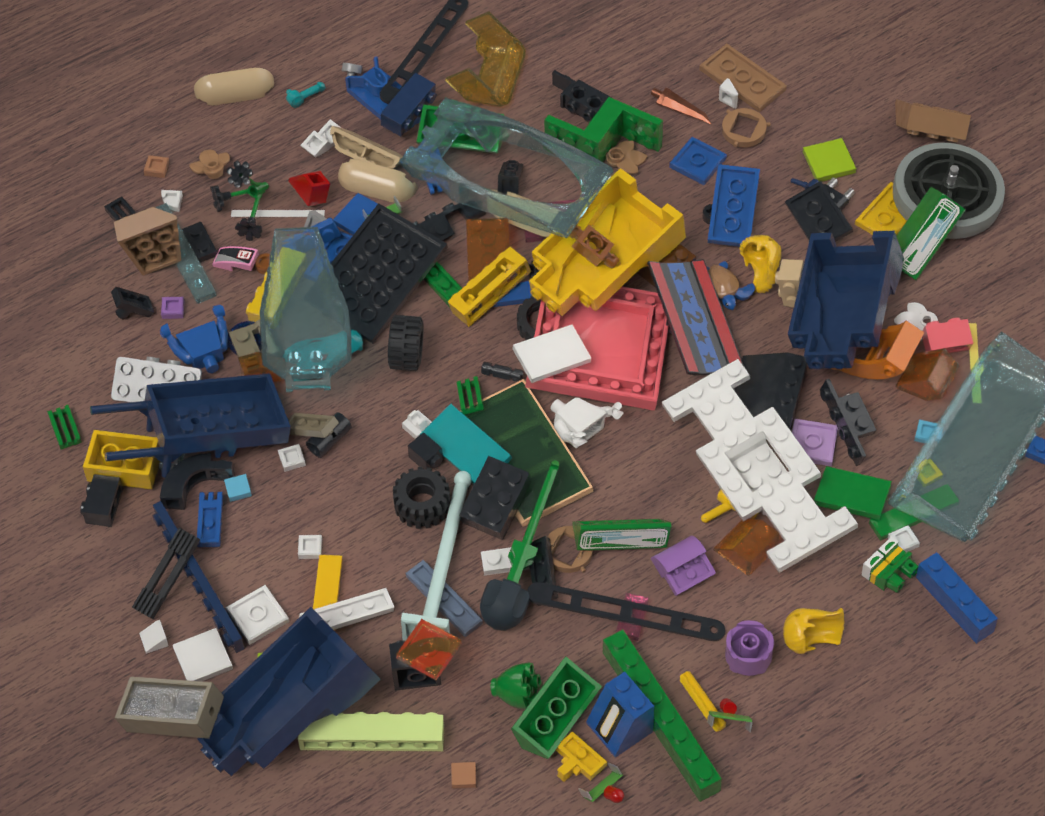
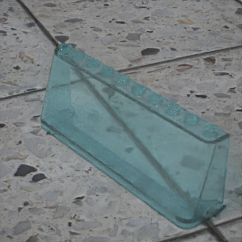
M1001 331L977 359L892 494L888 504L963 542L967 540L972 541L979 531L976 528L977 525H981L989 514L986 510L988 507L991 508L998 500L997 492H1001L1008 483V480H1006L1007 475H1012L1017 468L1016 460H1020L1026 453L1027 448H1025V445L1027 443L1030 444L1037 433L1034 430L1036 427L1040 428L1045 421V416H1043L1045 414V361Z

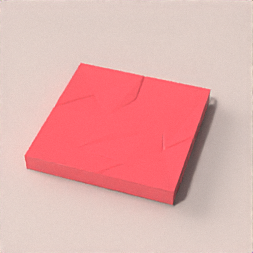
M622 286L597 311L591 307H585L579 300L563 316L557 312L550 311L546 303L541 300L534 337L573 325L591 356V362L531 383L527 376L525 387L614 404L620 402L622 405L655 411L668 326H666L667 318L658 293Z

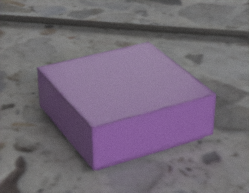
M162 297V319L183 318L184 297Z

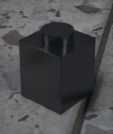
M424 432L407 445L409 458L425 470L427 467L435 469L443 461L442 447Z

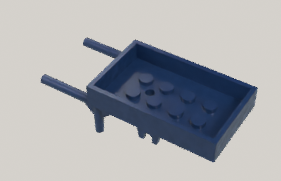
M270 373L146 385L145 401L90 406L91 415L140 411L147 416L146 430L148 432L155 431L160 447L105 452V461L155 457L163 463V478L169 473L172 462L184 453L214 450L216 458H220L223 451H228V455L231 457L234 456L237 448L288 443L291 428Z

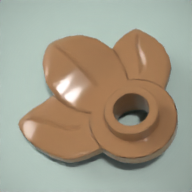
M623 141L617 147L609 150L606 154V161L609 165L618 167V169L621 168L628 174L638 173L637 166L642 165L646 161L647 155L633 150L634 141Z
M204 150L199 155L200 160L191 163L189 166L196 174L205 173L209 178L216 179L223 175L224 166L230 161V156L227 152L218 155L214 150Z

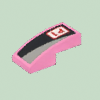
M222 247L219 249L212 265L213 267L233 271L234 267L252 271L259 253L257 249L246 247Z

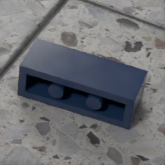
M415 73L381 112V126L400 137L406 131H409L416 118L421 117L423 105L434 102L437 96L436 84Z

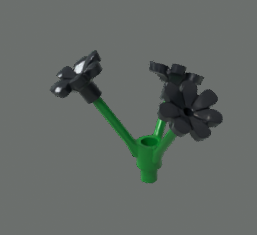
M235 161L233 163L234 169L232 167L227 169V173L231 175L228 178V182L234 184V187L241 188L243 183L245 185L251 184L248 189L232 193L229 191L222 193L218 185L210 186L213 200H215L213 206L218 213L222 211L224 201L230 200L231 197L249 194L255 198L251 216L248 219L242 218L240 223H237L235 226L239 236L246 235V240L252 241L253 236L255 238L261 237L262 226L256 225L255 215L262 194L265 193V190L269 189V185L267 182H255L249 178L253 175V171L249 169L250 165L248 162L245 161L241 165L239 161Z

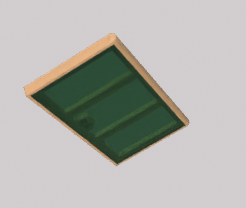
M524 379L482 399L483 410L465 414L469 420L511 455L512 459L507 464L530 473L532 482L515 515L522 527L529 524L548 470L554 460L559 461V468L541 518L593 492L591 483L555 430L530 388L525 387L526 382Z

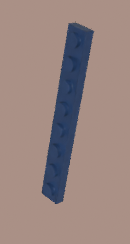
M159 501L153 504L155 514L152 517L157 527L162 526L164 530L162 535L168 544L178 529L162 502ZM175 553L174 556L177 559V561L179 560L181 555ZM191 555L183 568L187 578L192 577L194 581L192 586L197 595L202 594L204 598L202 603L206 611H212L214 615L212 620L218 630L222 628L225 633L222 636L228 647L232 646L236 653L244 650L242 637L194 556Z

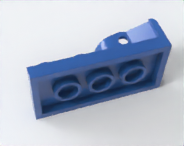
M376 56L373 58L374 67L362 76H347L345 81L347 92L381 120V112L388 104L384 103L379 95L391 77L379 68L378 57ZM396 81L392 85L393 87H396L398 89L402 87ZM421 117L416 118L412 127L420 122Z
M718 164L708 243L740 247V243L751 236L760 169Z

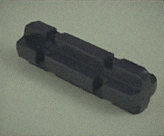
M483 362L481 367V373L490 376V374H493V377L507 380L512 378V381L515 382L523 380L524 371L515 368L512 370V367L498 364L493 366L489 362Z

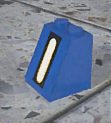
M624 671L605 684L586 723L616 758L653 732L654 705Z

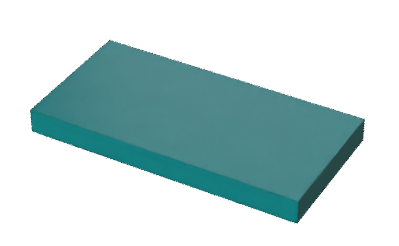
M452 404L420 433L421 435L424 432L442 447L443 457L459 471L468 472L474 484L488 456L505 463L512 459L507 451Z

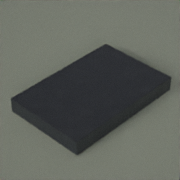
M822 181L785 201V205L808 240H810L811 233H832L836 242L853 232L851 225Z

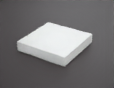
M266 585L225 607L226 612L249 645L289 623L288 616Z
M216 628L173 644L175 654L188 681H204L233 669Z

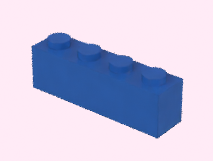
M937 552L919 563L916 578L976 644L995 631L998 618Z

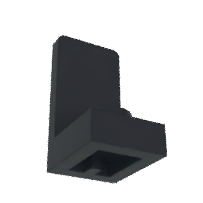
M516 160L503 162L498 174L497 191L499 193L507 195V192L519 195V180L523 170V163H519Z

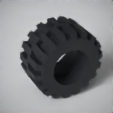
M394 315L392 318L388 339V364L390 369L417 371L420 367L424 336V324L421 317Z
M418 467V470L408 469L409 473L403 472L400 475L401 479L397 478L395 486H393V501L396 515L400 517L401 522H407V526L412 527L416 525V529H421V526H425L426 529L431 528V524L438 525L439 520L443 521L446 518V513H448L450 506V492L446 478L441 476L437 470L432 472V468L429 467L426 470L423 467ZM418 494H429L432 496L431 499L424 502L411 500L412 497Z

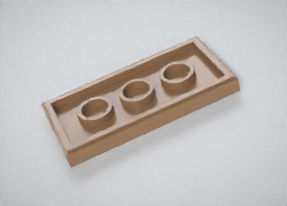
M725 44L704 61L699 68L701 72L720 85L727 78L730 79L738 93V98L758 112H761L785 92L787 85L728 44Z

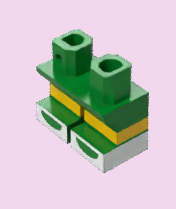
M891 536L863 564L862 576L883 591L888 587L898 593L905 585V580L899 575L904 573L910 579L917 574L918 565L911 559L912 553L909 551L905 552L898 546V541Z

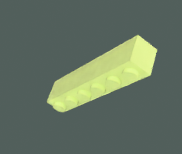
M356 712L354 714L340 713L337 716L331 714L312 722L298 736L300 750L443 751L444 718L443 715L433 712L426 713L425 715L411 712L402 714H390L388 712L367 714Z

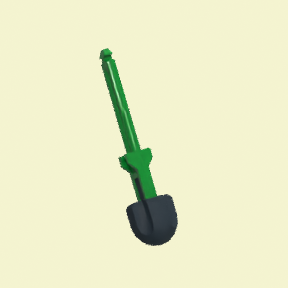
M554 460L550 465L522 542L514 539L508 554L511 569L507 579H503V581L497 579L490 580L484 589L480 601V611L485 623L494 630L506 631L518 625L525 616L530 602V595L526 590L520 588L521 585L518 582L523 569L531 566L538 548L532 546L531 543L559 468V461Z

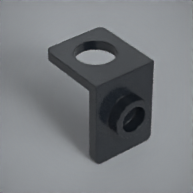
M554 70L552 72V84L563 90L560 95V107L565 108L564 94L576 81Z

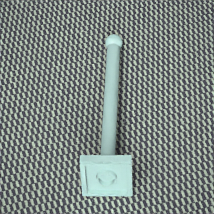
M460 471L454 477L455 486L423 616L402 613V638L405 641L411 639L421 623L450 637L449 619L437 618L460 523L459 514L464 506L467 489L472 482L471 475L466 471ZM436 638L438 651L449 652L450 639Z

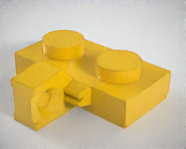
M574 732L565 737L556 748V751L564 757L561 760L563 765L557 769V777L563 782L570 778L573 773L576 776L582 773L591 781L607 766V761Z

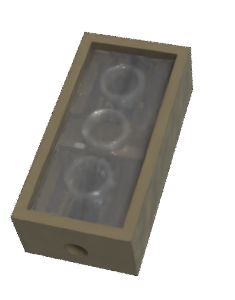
M130 677L115 719L126 732L209 739L224 696L213 682Z

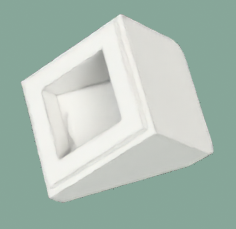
M727 78L719 88V100L736 109L738 93L730 79Z
M160 620L155 621L139 633L146 654L168 646Z

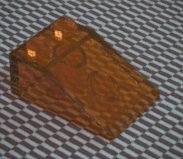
M508 218L466 219L468 282L474 279L484 267L492 263L501 252L510 247Z

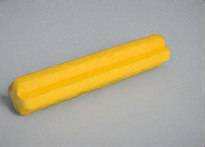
M690 671L681 674L680 682L708 720L709 711L718 712V710ZM714 717L712 728L714 731L719 732L726 727V722L723 718Z

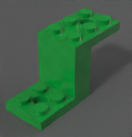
M608 97L585 130L548 115L544 120L545 147L559 152L570 159L584 163L588 167L599 170L606 160V154L617 145L622 137L659 152L662 147L663 120Z

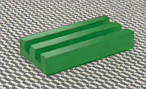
M478 376L473 377V381H470L469 378L465 379V383L457 381L460 407L464 415L484 409ZM471 387H475L477 406H474ZM464 389L467 390L470 408H466Z
M65 405L64 409L56 408L55 412H52V410L47 411L60 449L82 443L69 405ZM67 414L76 438L74 440H71L63 415ZM59 417L67 439L65 443L62 441L54 418Z

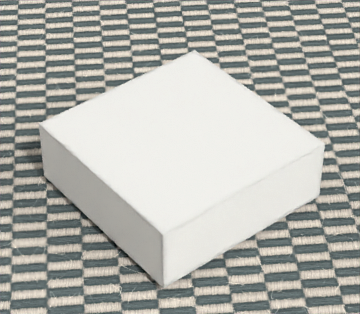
M299 444L278 450L284 472L306 466Z
M908 525L888 534V539L891 536L898 541V546L905 552L918 548L920 542Z
M299 535L298 558L319 559V555H322V535Z

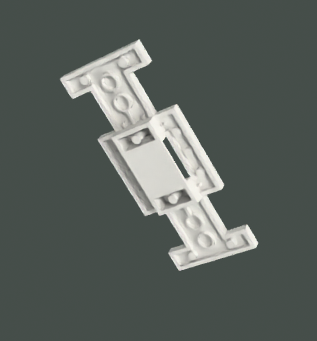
M737 359L662 401V405L673 422L691 412L695 413L713 439L710 443L697 449L696 454L740 518L745 521L761 511L763 515L766 514L781 535L784 542L767 551L768 558L780 573L858 528V523L846 507L827 517L820 511L804 486L820 478L821 472L773 407L753 418L733 390L750 379L749 373ZM766 439L768 440V442L770 443V445L773 447V449L775 450V452L778 454V456L781 458V460L783 461V463L786 465V467L788 468L789 472H787V470H786L785 467L782 465V463L780 462V460L777 458V456L774 454V452L772 451V449L769 447V445H768L767 442H766Z

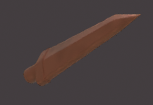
M666 87L662 92L653 88L651 91V95L658 98L657 105L711 124L706 113L671 91V89Z

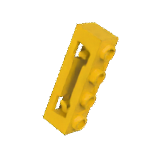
M511 247L501 252L492 263L484 267L474 279H471L466 286L451 297L448 304L452 313L470 327L531 272L527 260ZM515 273L518 274L509 283L507 282V280H509L512 275H514ZM481 304L482 307L472 315L471 312Z

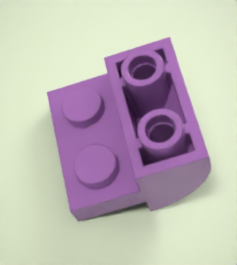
M689 536L651 557L662 578L665 577L675 596L716 574L705 555L706 549L694 536Z

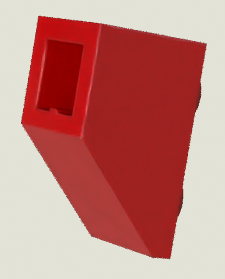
M321 171L289 178V183L307 206L326 203L330 182Z

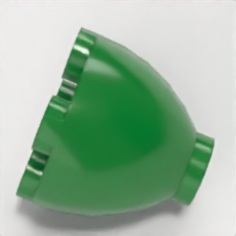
M528 662L514 665L502 672L498 678H492L490 685L491 694L493 697H499L509 706L525 710L537 694V688L541 687V676L535 673L533 663Z

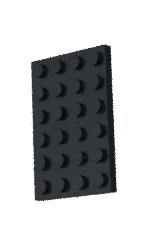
M378 203L304 296V302L349 330H356L362 338L373 344L448 248L447 243Z

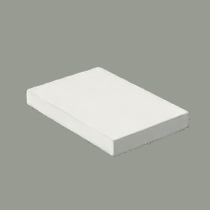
M573 325L513 345V351L531 383L591 362V356Z

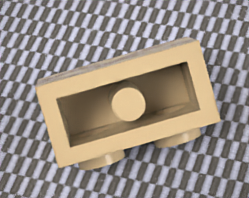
M782 259L780 270L776 271L775 283L779 285L778 295L782 297L784 306L794 307L804 266L803 260Z

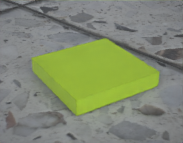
M842 138L803 147L806 161L814 178L818 181H826L856 173V167Z

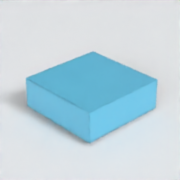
M919 419L914 441L936 446L941 424Z
M246 474L224 479L230 502L252 496Z

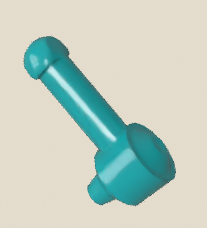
M317 82L316 85L301 92L288 89L286 91V101L293 108H297L302 105L305 98L318 92H323L325 84Z

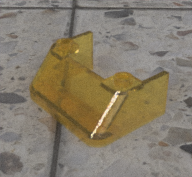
M488 11L465 22L478 36L476 50L484 57L479 75L477 76L468 68L446 77L445 81L467 101L502 107L510 103L526 51L524 45Z

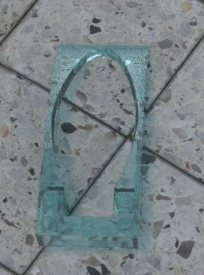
M446 97L434 113L438 119L432 128L425 126L422 130L425 136L417 148L410 146L399 161L412 177L440 186L452 201L461 202V204L564 238H568L614 171L612 167L531 126L501 114ZM459 133L473 136L486 152H490L495 143L501 140L559 158L576 176L582 192L579 199L568 204H552L517 198L489 190L467 180L448 166L442 157Z

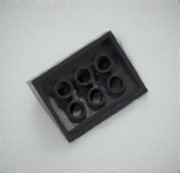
M788 352L744 355L742 363L749 373L750 379L733 390L753 418L773 407L791 431L808 364L805 357Z

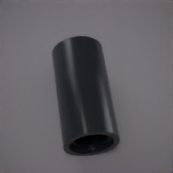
M336 412L333 415L339 423L333 429L332 434L325 438L310 437L306 441L307 448L316 457L322 458L352 428L350 421L343 414Z

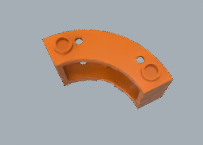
M907 320L898 325L888 326L887 329L881 330L878 347H871L865 360L854 358L852 368L831 369L840 370L844 373L866 379H888L898 376L905 371L924 332ZM890 347L886 357L883 358L887 348Z

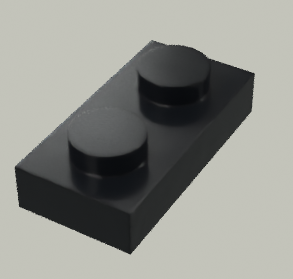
M201 221L182 229L183 235L198 263L216 257L217 250Z

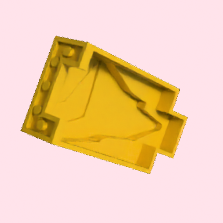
M620 168L532 251L533 264L539 272L529 280L531 295L537 300L541 299L546 303L550 311L557 312L561 316L569 311L579 300L585 307H591L597 311L636 272L648 266V261L659 262L686 238L683 214L668 203L662 209L638 192L636 179ZM575 223L581 227L582 231L588 225L597 230L614 244L609 252L611 254L614 253L619 258L617 265L614 268H610L604 264L603 260L597 266L592 264L571 247L576 239H572L567 234L566 230L568 227ZM589 242L590 247L596 249V245Z

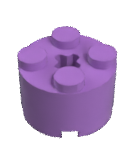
M751 620L742 621L727 634L725 658L730 670L734 673L748 676L765 673L772 660L774 646L772 633L764 628V625L760 622Z

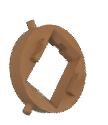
M740 108L733 111L727 110V115L722 123V133L724 138L734 147H752L764 139L766 127L771 125L770 122L766 123L765 118L755 110ZM739 115L758 121L751 138L731 133Z
M573 526L557 528L547 536L550 538L552 555L564 535L575 539ZM581 550L572 565L561 562L553 557L554 569L563 573H573L580 570L584 573L586 572L585 567L592 559L593 550Z

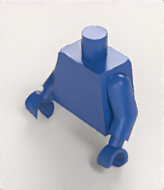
M216 305L212 308L214 315L217 317L216 323L215 321L208 322L176 334V338L171 335L168 323L161 326L160 335L163 339H167V344L174 355L185 364H191L193 368H206L208 373L218 371V362L224 359L223 352L228 348V330L226 320L224 321L223 317L225 316V311L222 305Z

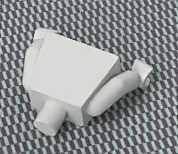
M574 398L567 404L557 399L551 405V410L556 413L554 420L555 430L563 442H568L575 448L587 443L588 439L604 428L606 417L612 415L615 419H619L624 414L623 411H619L622 408L620 402H616L612 407H599L580 398Z

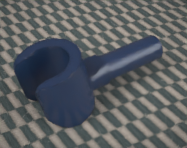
M795 178L791 179V183L802 186L805 189L819 182L817 179H813L809 183Z

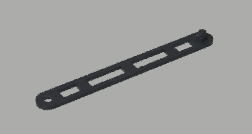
M448 0L380 91L379 97L384 103L389 104L415 73L419 74L467 9V0ZM448 10L456 12L451 21L443 18ZM437 25L445 28L432 46L424 44ZM417 51L426 54L412 73L404 70ZM398 77L406 80L400 89L392 86Z
M542 582L532 583L527 590L530 595L529 600L535 604L708 641L721 640L726 631L724 624L716 619ZM556 592L572 596L570 604L551 600L552 593ZM582 598L621 606L620 615L581 607ZM636 609L670 616V625L631 617L632 610ZM682 619L701 623L700 632L681 628ZM712 627L716 628V629H717V632H716V633H712V632L710 631V628H712Z

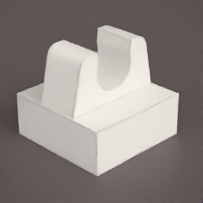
M414 410L402 422V428L416 439L431 421L419 410Z

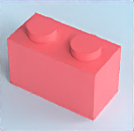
M952 318L945 323L932 321L927 323L922 330L924 332L922 339L927 357L966 351L974 344L968 319Z

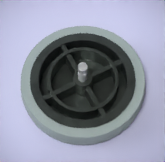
M932 143L921 146L904 157L894 176L893 199L898 211L906 221L930 187L945 194L966 209L947 236L948 239L967 238L985 231L997 219L1003 206L1005 186L999 170L986 156L963 145Z

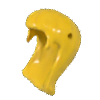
M767 235L747 237L740 243L739 249L740 254L744 258L745 266L747 267L750 263L753 267L754 293L769 292V289L775 284V275L781 260V247L773 238Z
M800 608L792 611L784 622L783 636L785 644L797 654H804L805 652L815 650V647H809L812 644L830 643L840 645L845 623L844 610L839 608L837 611L829 612Z

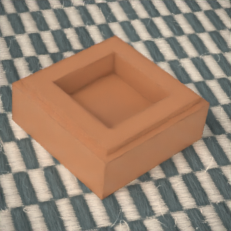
M148 156L144 168V176L165 178L169 158Z
M451 763L452 789L476 788V763Z

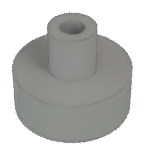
M343 63L342 71L347 72V76H355V74L362 73L363 66Z

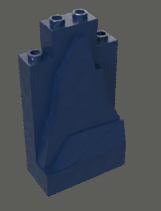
M894 230L873 231L872 239L874 245L837 246L832 233H811L787 334L793 348H805L804 357L809 369L852 368L856 347H878L888 297L890 294L895 295L904 261V256Z
M310 607L221 692L224 698L210 738H197L203 746L200 750L210 760L214 759L211 763L220 773L225 770L230 776L235 774L247 761L252 765L258 763L264 769L312 722L331 714L337 716L360 700L381 679L323 618Z

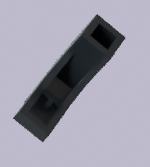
M211 453L198 454L182 460L169 471L162 483L160 500L165 509L185 510L188 493L196 484L207 480L224 481V479L235 477L233 462L226 460L213 461Z

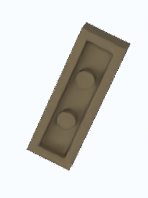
M294 413L288 419L291 426L290 435L321 438L332 434L333 429L339 423L335 416Z

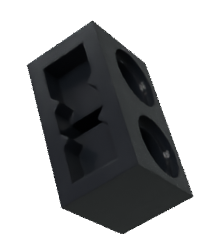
M578 79L564 94V106L569 112L579 115L587 122H591L610 96Z

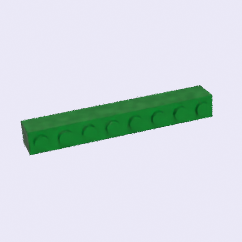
M624 630L603 639V654L617 676L625 671L654 705L653 731L699 802L720 792L722 778Z

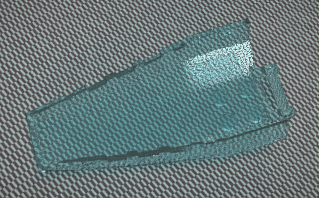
M318 227L275 229L267 278L264 285V294L259 312L262 365L285 380L286 392L324 388V391L331 390L330 377L351 361V329L348 306L343 293L340 291L338 280L335 278L333 267L329 262L328 253L324 249V243ZM320 378H323V380L292 381V380H298V379H320Z

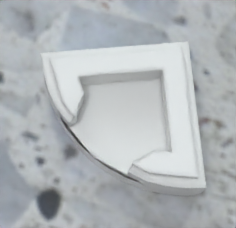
M161 190L165 206L179 212L183 197L182 191Z

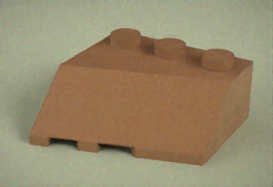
M896 99V125L907 129V133L919 135L920 132L927 133V137L939 139V135L946 136V140L958 142L959 139L966 140L971 115L935 106L929 107L928 105L915 102L911 104Z
M151 207L114 222L118 243L142 276L181 261L176 215Z

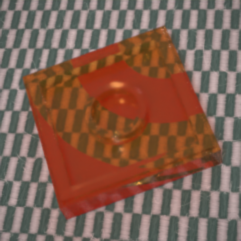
M421 619L397 652L396 659L437 680L462 645V640Z

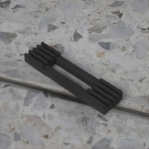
M178 528L168 545V550L146 587H143L132 608L154 619L200 541L199 538ZM175 553L181 555L159 594L156 595L153 593V590Z

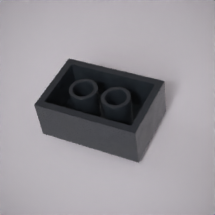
M488 456L459 514L462 523L503 540L532 482L530 473Z

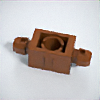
M572 223L566 230L572 239H576L571 247L595 266L603 260L605 265L614 268L619 262V258L614 253L611 254L609 252L614 244L590 225L582 231L580 226ZM589 242L594 243L596 249L591 248Z

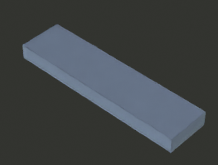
M422 560L406 572V577L427 598L434 570ZM445 582L439 611L466 637L481 626L483 620Z

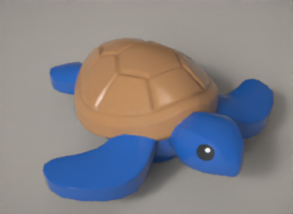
M726 261L719 263V265H713L710 268L707 267L718 298L727 309H735V298L747 300L755 292V285L753 283L739 288V281L728 270V263Z

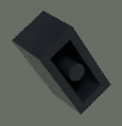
M93 475L92 482H89L87 485L86 500L82 501L80 513L83 514L86 524L112 527L123 492V486L119 477Z

